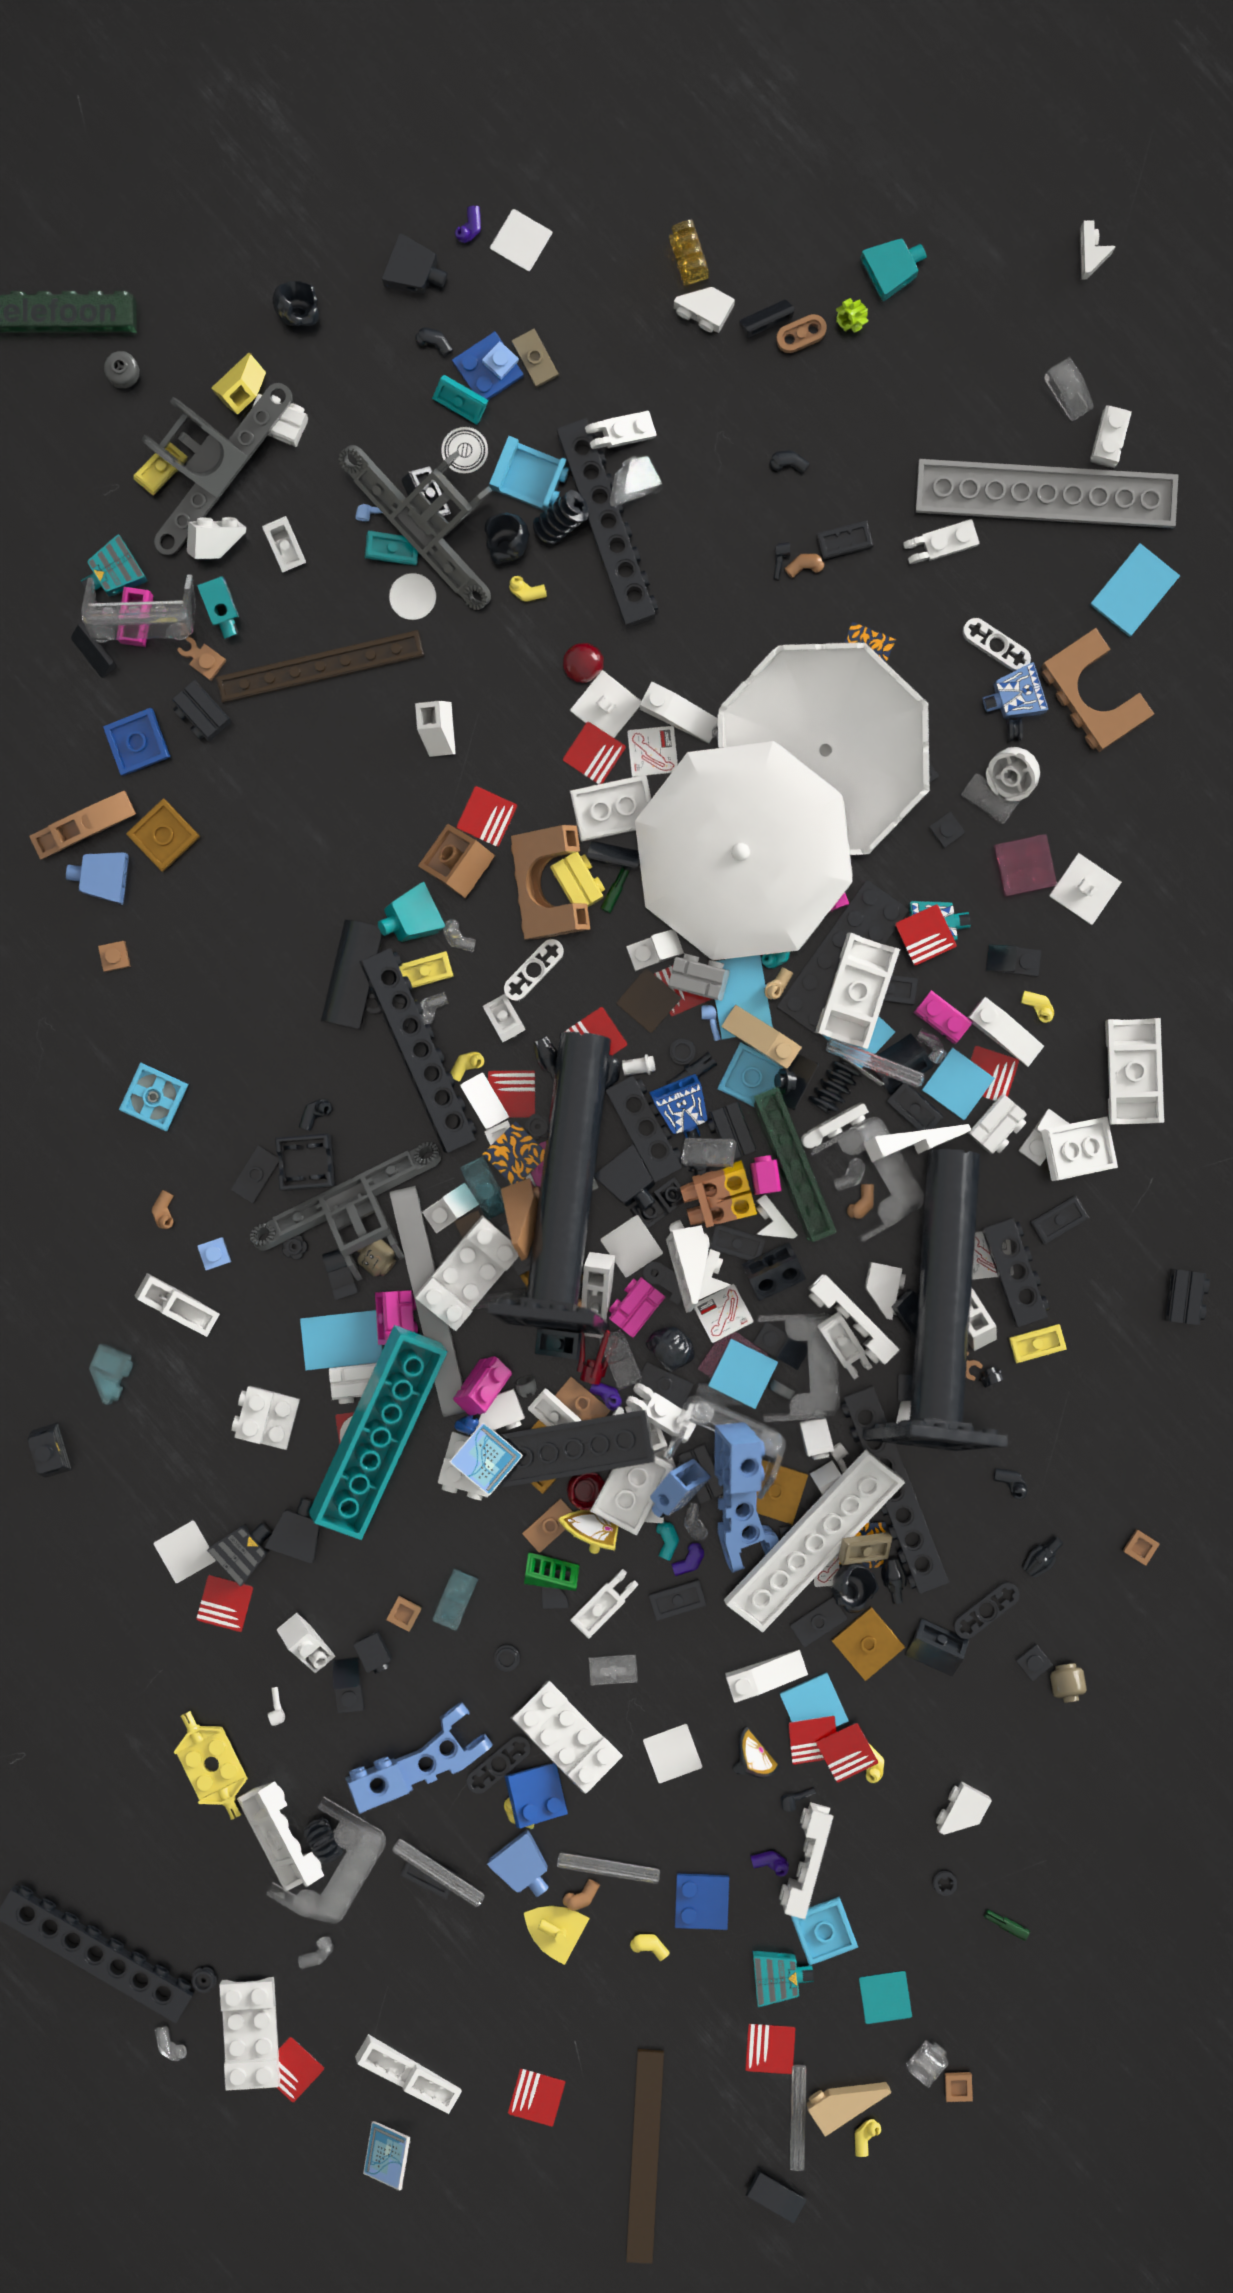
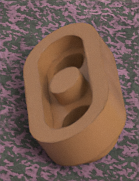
M812 314L783 326L778 331L776 339L779 349L785 353H793L819 342L825 336L826 322L821 316ZM814 326L818 329V332L812 334L808 328ZM786 337H792L794 339V342L792 344H787L784 339Z

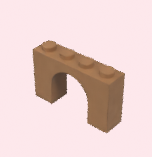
M1095 628L1044 662L1041 666L1043 669L1041 674L1047 684H1053L1058 691L1056 697L1063 706L1067 705L1072 712L1070 717L1078 728L1082 727L1087 734L1085 739L1088 745L1100 752L1150 719L1154 713L1141 693H1138L1116 709L1110 711L1094 710L1082 701L1078 692L1080 673L1110 651L1109 646Z
M560 825L511 836V851L514 856L515 879L518 886V903L521 909V927L524 939H543L590 930L587 903H571L555 907L545 899L541 890L542 871L551 859L557 856L580 852L577 826Z

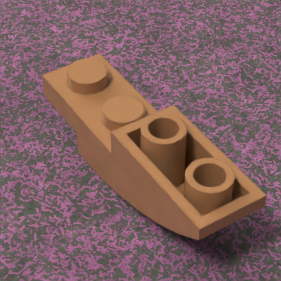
M122 791L71 814L29 837L41 860L136 815L126 792Z

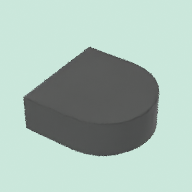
M773 1378L768 1385L770 1390L788 1400H791L795 1394L794 1390Z

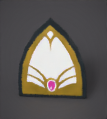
M746 1726L739 1737L738 1750L740 1761L733 1765L732 1768L736 1774H749L758 1778L771 1777L778 1771L780 1765Z

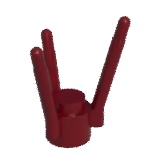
M609 1330L605 1331L596 1360L588 1359L587 1364L585 1363V1335L582 1333L577 1371L582 1373L580 1380L600 1385L601 1378L605 1377L606 1369L619 1343L618 1339L614 1340L602 1363L601 1361L610 1335Z

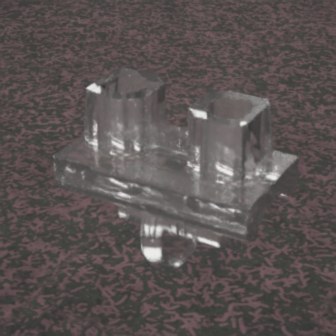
M636 1655L589 1658L591 1685L638 1682Z

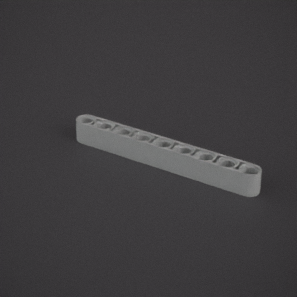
M416 1186L391 1191L390 1197L415 1298L416 1293L432 1276L436 1268ZM415 1298L423 1336L441 1342L448 1351L434 1381L443 1417L465 1413L453 1400L458 1390H461L463 1380L450 1326Z

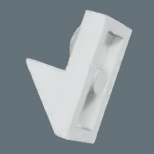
M1094 220L1083 221L1080 228L1082 280H1087L1115 249V246H1095L1099 243V230L1094 229Z
M286 516L262 526L282 573L306 563Z
M674 929L652 935L648 939L626 946L635 971L684 954Z
M506 994L483 1006L502 1042L526 1030Z
M1048 1109L1018 1151L1040 1166L1047 1157L1041 1130L1068 1125L1069 1123Z
M466 1183L443 1196L422 1213L437 1234L478 1206L479 1202Z
M766 1194L756 1200L759 1204L756 1209L764 1220L770 1218L772 1221L756 1233V1235L795 1238L797 1236L796 1232Z
M711 1249L707 1255L699 1299L731 1285L712 1278L713 1273H719L723 1259L719 1258V1252Z

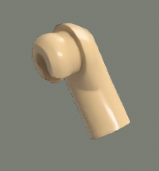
M782 967L776 979L766 984L764 988L765 996L768 999H778L793 973Z

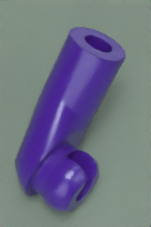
M479 206L467 207L468 222L461 226V228H456L455 236L461 242H470L480 232Z
M603 1383L591 1385L589 1392L601 1396L608 1409L615 1411L619 1406L621 1407L622 1399L616 1388Z
M697 1542L691 1543L688 1546L689 1553L686 1559L672 1564L675 1576L698 1569L704 1558V1550L701 1544Z
M767 1851L751 1856L754 1869L768 1866L778 1876H785L789 1871L787 1860L775 1851Z

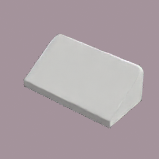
M483 1072L460 1085L486 1130L509 1118Z

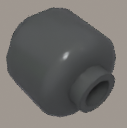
M125 351L111 353L104 362V372L108 381L117 388H128L136 383L140 370L134 357Z

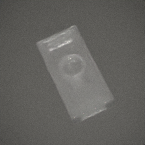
M977 773L961 794V796L1001 824L1006 822L1019 803L1017 801L1005 800L1006 797L1001 794L996 795L991 790L987 780Z
M685 1138L681 1163L684 1166L733 1167L737 1142L734 1139Z

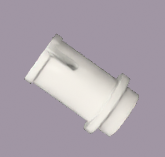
M648 1054L643 1058L622 1060L625 1077L641 1073L651 1075V1072L656 1071L654 1057H648Z

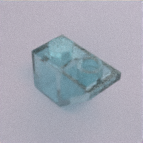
M484 1156L462 1166L460 1169L468 1187L486 1218L489 1220L505 1212L501 1187Z
M99 1344L89 1370L102 1402L110 1405L113 1400L117 1402L121 1395L123 1387L119 1385L123 1376L128 1377L132 1369L133 1363L130 1362L132 1355L108 1345Z
M454 1569L432 1621L456 1631L478 1579Z

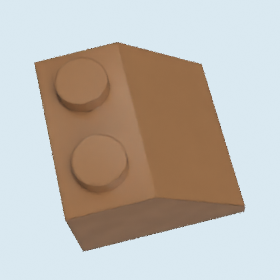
M447 824L418 866L445 886L466 898L495 855L475 839Z

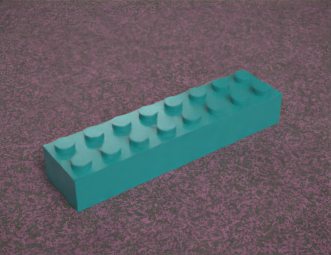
M393 1326L310 1508L309 1514L315 1524L362 1540L448 1353L441 1342L402 1327Z

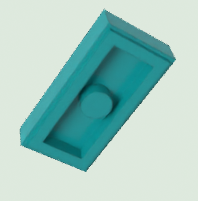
M446 375L440 378L432 397L435 401L476 425L481 420L489 401Z
M368 530L364 558L416 565L418 551L402 535Z

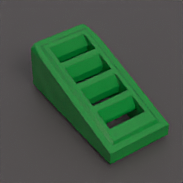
M528 1553L524 1584L576 1591L579 1565ZM534 1567L540 1568L539 1573L534 1572ZM545 1568L550 1569L549 1576L544 1575ZM555 1570H561L559 1579L554 1578ZM566 1571L571 1572L570 1582L565 1581Z

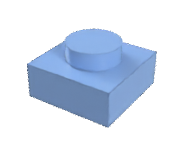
M500 341L482 359V363L500 380L519 361V358Z
M223 1237L198 1245L205 1270L231 1262Z

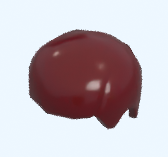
M590 643L575 644L567 650L563 657V669L566 675L575 682L587 683L592 681L603 670V655L599 648Z
M596 1472L572 1476L567 1484V1496L576 1508L590 1510L605 1482Z

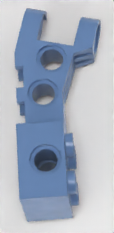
M745 1422L715 1425L714 1474L718 1478V1484L723 1486V1498H718V1509L723 1510V1522L718 1523V1536L725 1560L732 1573L745 1568L742 1565L739 1554L742 1552V1548L760 1542L765 1555H767L779 1542L777 1535L769 1526L761 1525L756 1511L757 1491H761V1481L764 1480L765 1476L764 1468L761 1465L762 1456L765 1455V1446L763 1441L758 1438ZM743 1503L742 1507L736 1510L737 1506ZM749 1526L748 1530L742 1532L745 1527Z
M460 1702L440 1716L441 1731L422 1748L397 1759H389L388 1756L380 1758L373 1762V1767L364 1769V1766L349 1771L350 1776L346 1777L345 1780L358 1812L362 1813L409 1794V1791L413 1790L411 1785L425 1779L427 1784L437 1780L436 1775L449 1770L453 1774L463 1770L489 1750L493 1743L486 1734H482L463 1749L449 1731L455 1722L464 1715L470 1714L465 1705ZM445 1740L451 1741L453 1748L450 1753H440V1744ZM425 1756L430 1757L432 1760L430 1768L427 1770L419 1769V1760ZM374 1778L382 1779L379 1787L370 1788V1782Z

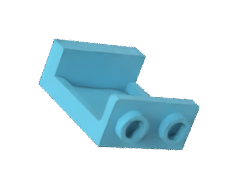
M508 436L489 485L493 491L546 511L548 507L558 501L560 492L557 491L560 482L565 483L570 468L566 467L567 459H557L522 445L518 439Z

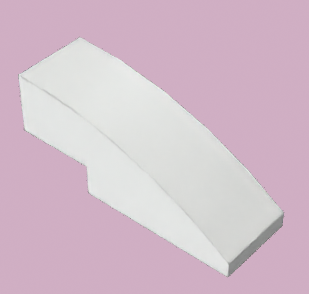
M148 1273L134 1295L137 1300L157 1309L162 1314L206 1337L220 1315L208 1306Z

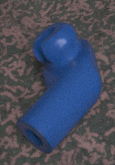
M471 1415L464 1416L456 1421L455 1429L462 1433L473 1434L477 1429L479 1421L477 1418L473 1419Z

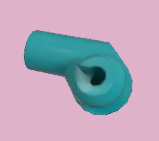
M790 952L764 954L761 957V961L767 968H776L788 961Z
M663 1521V1523H658L656 1526V1532L661 1534L664 1541L658 1556L670 1561L679 1543V1536L673 1524Z

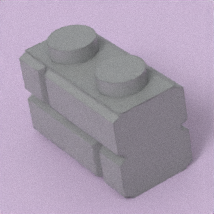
M685 953L683 958H675L668 984L669 988L722 1001L730 970L723 969V963L709 960L708 965L699 963V957Z

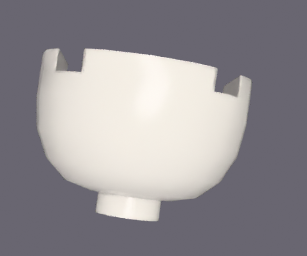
M1018 747L1006 748L997 753L990 761L986 771L987 783L996 795L1001 794L1006 797L1005 800L1020 801L1028 797L1037 786L1040 777L1039 764L1034 755L1025 749Z

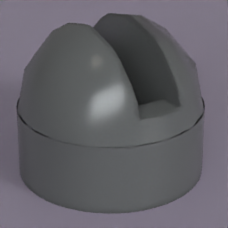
M533 1376L522 1377L514 1383L517 1393L524 1398H527L529 1393L533 1396L537 1390Z

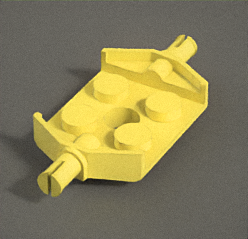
M191 1711L182 1714L180 1717L187 1728V1734L175 1749L174 1754H177L199 1798L198 1803L223 1804L231 1820L239 1817L241 1813L234 1802L235 1796L248 1778L223 1727L200 1726L196 1724ZM215 1757L219 1762L218 1769L215 1771L208 1770L205 1767L206 1758Z

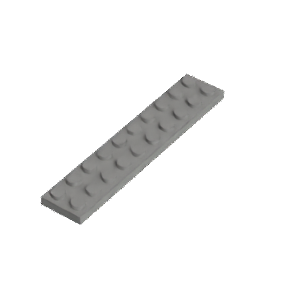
M919 459L915 513L1174 528L1176 526L1178 474Z

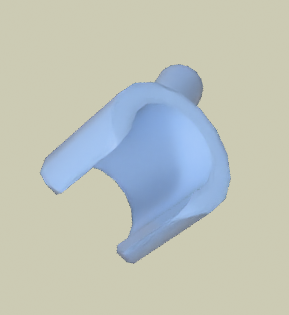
M361 504L356 511V520L370 521V513L377 514L382 512L378 507Z
M703 1005L701 1007L702 1020H710L714 1041L720 1040L715 1007Z

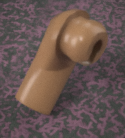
M800 554L784 570L791 578H794L804 568H811L815 573L820 572L824 568V562L818 554Z
M861 1184V1199L855 1204L848 1206L847 1214L849 1217L861 1219L873 1208L874 1184Z
M165 1190L161 1191L152 1207V1214L156 1225L161 1229H169L173 1225L168 1205L174 1195Z
M588 1879L582 1893L576 1895L567 1893L563 1897V1904L571 1911L589 1906L600 1885Z

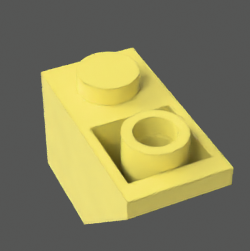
M248 353L211 389L226 407L238 415L257 397L266 372L254 357Z

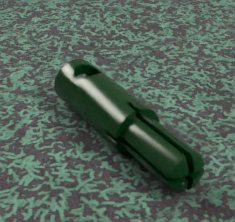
M621 868L615 882L612 883L600 907L603 911L611 913L629 874L627 869Z
M990 1910L986 1911L985 1919L1026 1941L1030 1930L1024 1929L1021 1925L1006 1917H1001Z

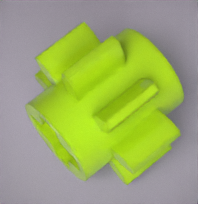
M849 298L843 301L842 306L836 309L838 312L836 321L844 328V331L851 328L855 333L862 329V325L868 322L866 318L868 309L861 303L860 299L853 302Z

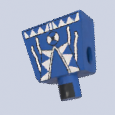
M696 1074L649 1092L673 1134L683 1131L687 1141L700 1137L701 1134L697 1125L707 1121L702 1086Z

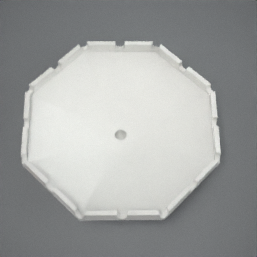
M866 643L777 646L719 708V748L774 741L842 794L850 855L870 854L930 791L928 703Z
M774 741L687 752L635 820L645 907L711 960L798 951L852 883V866L842 794Z

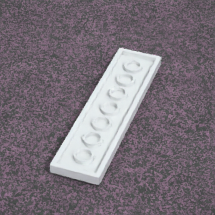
M866 1449L724 1599L725 1604L761 1632H764L840 1552L842 1538L854 1537L905 1483L903 1478Z

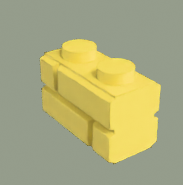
M578 852L572 853L550 866L570 903H587V907L603 899L601 892L605 888L598 876L593 879L589 869L592 868V865L585 854L580 856Z

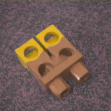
M742 1160L734 1162L732 1166L721 1170L707 1172L701 1176H693V1182L680 1187L684 1203L696 1199L700 1203V1206L686 1209L691 1225L705 1223L708 1228L714 1226V1224L725 1223L757 1214Z

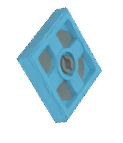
M140 1062L119 1110L167 1132L189 1084Z

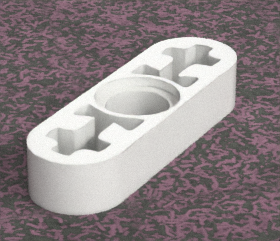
M973 618L965 624L963 628L964 638L1011 671H1016L1030 664L1031 656L1028 650L983 620ZM979 625V632L984 636L987 634V631L991 633L984 645L980 643L983 637L978 634L974 637L970 635L971 630L968 628L969 626L975 627ZM994 638L1001 639L1004 643V649L1000 652L992 651L989 646L990 641ZM1009 645L1013 647L1010 653L1014 656H1017L1019 653L1022 654V660L1025 664L1019 663L1016 666L1013 664L1014 658L1010 655L1006 659L1002 657L1008 650Z
M554 939L546 940L506 981L504 985L506 996L513 1001L522 1000L562 959L564 954L562 944ZM556 945L558 947L556 950L558 956L556 958L550 956L546 960L550 965L546 968L544 963L535 957L540 954L543 958L547 954L546 946L554 947ZM537 963L541 966L542 971L538 977L532 978L528 976L526 968L529 964ZM523 973L525 979L532 982V984L528 987L525 982L520 988L522 994L518 995L515 993L511 995L510 991L512 989L510 984L514 983L517 985L522 980L517 976Z

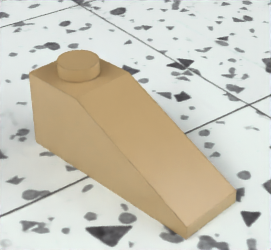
M737 1005L734 1006L721 1026L785 1069H788L802 1048Z
M887 2082L831 2088L824 2092L822 2090L817 2091L810 2096L809 2102L806 2104L809 2113L826 2137L891 2094Z

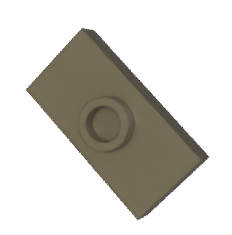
M535 329L511 340L536 388L559 376Z
M889 1532L842 1538L838 1561L842 1565L888 1559L893 1537Z

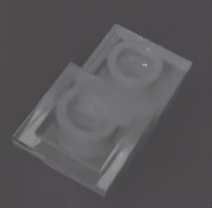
M620 1329L611 1333L604 1355L620 1391L642 1382L643 1378L623 1330ZM601 1337V1338L598 1339L600 1345H601V1342H602L603 1337Z

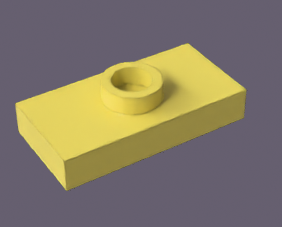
M170 442L166 450L184 464L188 456ZM155 453L134 474L133 479L154 495L178 469Z
M447 951L403 963L399 967L403 977L408 976L413 988L454 977Z
M1060 1324L1009 1338L1015 1363L1067 1350Z

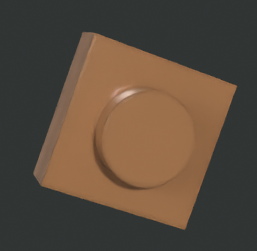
M125 941L98 946L104 972L130 967Z
M1136 1529L1124 1547L1123 1552L1146 1566L1160 1544Z
M398 1596L386 1620L410 1632L422 1607Z
M971 2072L945 2073L946 2102L973 2101Z

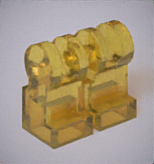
M683 221L674 225L671 228L673 234L669 235V240L675 259L678 260L677 266L684 286L709 278V270L693 221Z

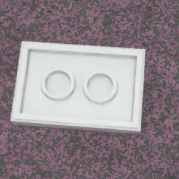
M646 775L570 791L581 842L636 831L635 820L651 800Z
M1108 1117L1041 1130L1051 1181L1118 1168Z
M655 1456L656 1462L612 1469L590 1511L637 1536L654 1504L650 1497L667 1474L672 1471L674 1466Z

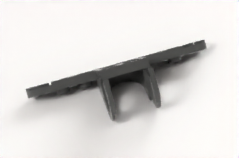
M282 383L270 385L229 440L174 397L171 398L170 403L183 412V414L162 442L158 444L149 436L143 435L141 440L149 448L195 482L194 486L155 536V547L160 553L173 555L180 550L188 538V522H197V518H205L292 402L293 395L286 385ZM276 390H283L286 395L285 401L281 404H275L272 394ZM188 418H190L209 433V436L200 445L184 431L180 434L178 439L195 452L187 465H185L167 451L166 447ZM171 534L175 539V544L171 549H165L161 543L163 536Z
M350 445L343 449L338 458L340 460L339 464L342 465L341 468H344L350 474L358 487L455 593H458L466 601V604L470 605V608L474 610L484 608L490 602V590L443 538L468 516L492 492V489L487 487L468 503L442 474L460 456L456 451L433 470L406 498L361 448ZM348 453L355 455V458L357 457V465H353L349 461ZM433 482H436L444 492L431 504L422 493ZM452 499L461 511L448 522L440 514L439 510ZM473 590H477V592H480L479 594H482V601H478L473 597Z
M432 1142L422 1143L421 1146L419 1145L409 1152L407 1150L273 1217L272 1220L262 1225L259 1224L258 1227H254L255 1230L251 1231L250 1240L256 1249L264 1251L328 1221L348 1268L355 1279L359 1281L363 1278L352 1253L387 1236L398 1259L405 1258L376 1196L435 1167L441 1160V1152L437 1145ZM427 1152H433V1157L430 1156V1159H422L423 1155ZM376 1213L381 1227L367 1234L361 1219ZM353 1224L359 1238L347 1244L340 1229ZM269 1233L270 1236L266 1238V1241L263 1240L262 1242V1240H260L259 1242V1238L261 1235Z

